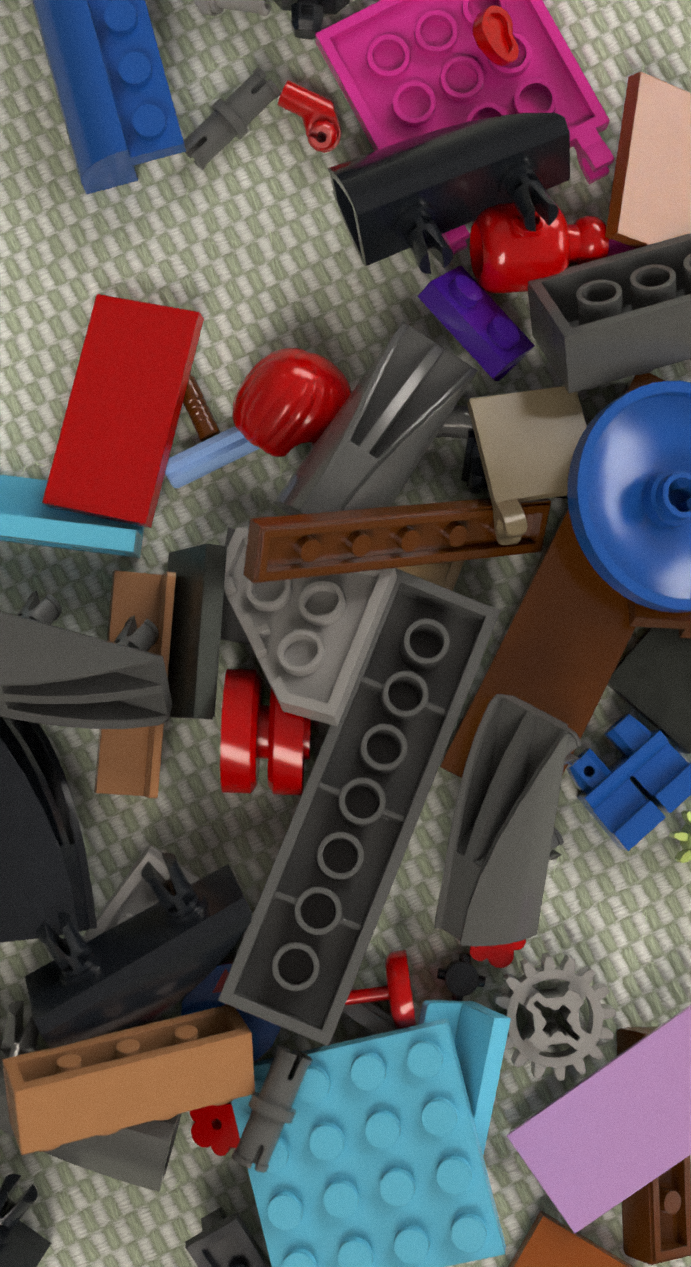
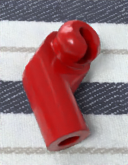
M288 80L280 94L277 105L302 117L307 139L312 148L323 153L332 151L340 143L342 132L333 102Z

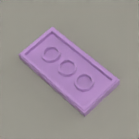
M691 1005L521 1123L507 1135L514 1148L574 1233H577L691 1155Z

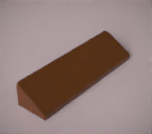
M626 1027L617 1029V1056L658 1027ZM690 1155L622 1201L623 1250L627 1256L650 1265L691 1256Z

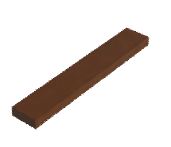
M491 498L251 518L243 575L252 583L541 552L551 500L546 498L519 502L525 513L528 528L526 533L521 535L520 542L511 545H500L497 541Z

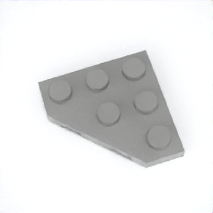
M237 526L227 547L224 592L282 710L338 727L397 579L396 569L389 568L252 583L243 575L249 529Z

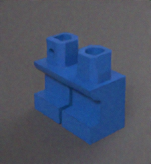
M624 714L604 733L621 752L622 756L607 768L590 748H587L577 756L580 758L579 760L568 764L566 770L575 785L581 790V793L576 797L617 847L629 851L666 818L662 812L671 813L691 795V763H688L670 745L668 739L660 730L649 731L630 714Z

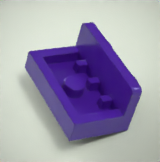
M461 265L430 281L417 296L494 381L503 379L535 346Z

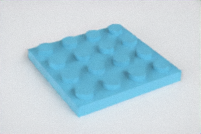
M448 1018L300 1051L311 1057L312 1063L308 1066L292 1105L296 1110L293 1121L290 1124H284L268 1163L267 1172L256 1171L254 1169L256 1164L253 1162L251 1168H247L271 1267H447L505 1255L506 1244ZM274 1058L253 1062L255 1092H260ZM252 1095L231 1101L240 1138L252 1112V1108L249 1106Z

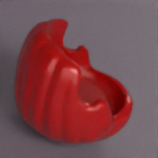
M283 348L261 359L245 377L233 400V422L238 431L251 444L261 448L271 456L285 457L290 450L302 443L311 442L312 446H314L352 393L351 387L340 369L328 359L300 348Z

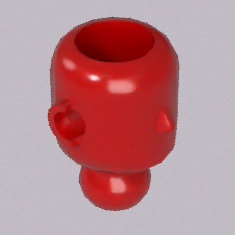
M513 203L489 207L477 216V219L472 221L470 258L474 278L483 290L490 293L528 291L527 286L530 280L559 274L566 270L569 264L575 263L580 265L607 257L609 238L605 237L607 227L605 222L595 216H585L579 218L573 224H567L564 214L558 207V216L549 226L535 211L536 231H529L524 226L523 219Z

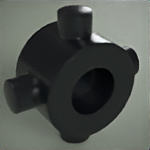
M460 953L459 959L449 963L446 969L438 968L437 979L445 981L448 989L453 993L452 1001H463V997L473 993L477 986L483 988L485 986L486 977L478 975L477 970L470 963V954Z

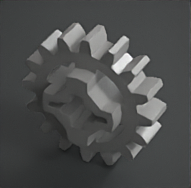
M542 953L541 967L534 968L526 959H523L520 963L524 975L517 979L515 976L506 973L503 978L511 988L509 993H494L493 995L494 1002L504 1008V1013L501 1014L511 1018L505 1049L516 1047L511 1057L512 1063L519 1068L530 1060L531 1073L535 1078L539 1079L544 1074L546 1067H551L558 1081L564 1080L565 1066L573 1065L581 1075L586 1073L583 1058L589 1054L593 1058L601 1060L604 1055L596 1045L599 1038L613 1040L614 1033L603 1025V1019L616 1016V1010L611 1005L600 1003V1000L609 994L608 987L604 983L590 986L596 972L586 965L578 973H575V959L568 955H565L560 966H555L552 956L549 953ZM550 979L565 981H561L555 989L538 990L534 987L535 984ZM584 998H586L589 1007V1022L586 1030L580 1025L579 1009L585 1003ZM538 1001L545 1008L549 1006L555 1011L559 1009L564 1017V1021L571 1030L568 1031L562 1025L557 1026L553 1022L546 1024L547 1021L542 1016V1012L535 1002ZM519 1002L527 1009L528 1023L522 1029L524 1033L521 1036L516 1023ZM568 1043L572 1046L561 1052H545L550 1045Z

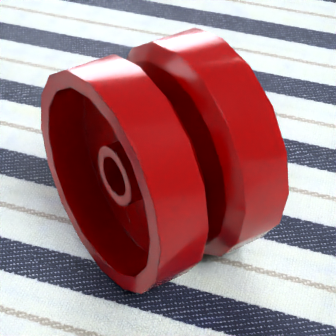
M227 669L223 690L220 740V781L222 792L251 794L258 785L261 758L268 759V786L273 794L302 795L305 759H310L311 719L284 712L272 688L270 706L262 705V679L256 670Z

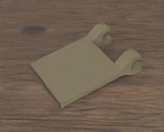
M565 386L469 398L467 402L493 506L495 534L500 545L519 543L521 535L527 531V519L519 502L567 495L568 475L573 453L587 426L578 392L569 394Z

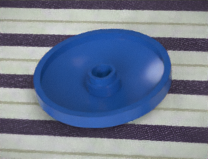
M662 381L641 386L615 399L605 406L587 425L577 443L570 464L567 489L568 508L575 536L584 555L594 570L610 587L625 598L649 609L662 612L684 613L691 612V382Z

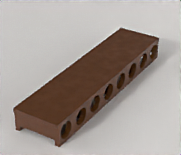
M651 373L633 375L621 396L641 386L665 380ZM568 503L449 740L441 760V768L460 778L463 776L466 761L479 724L489 702L496 694L513 695L566 723L568 728L576 732L581 739L636 628L629 625L628 599L610 587L594 570L584 555L572 527ZM568 764L564 765L563 774H564V772H565V770H566Z

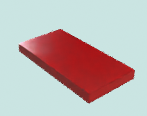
M96 294L42 501L44 505L59 510L151 528L204 321L200 312Z

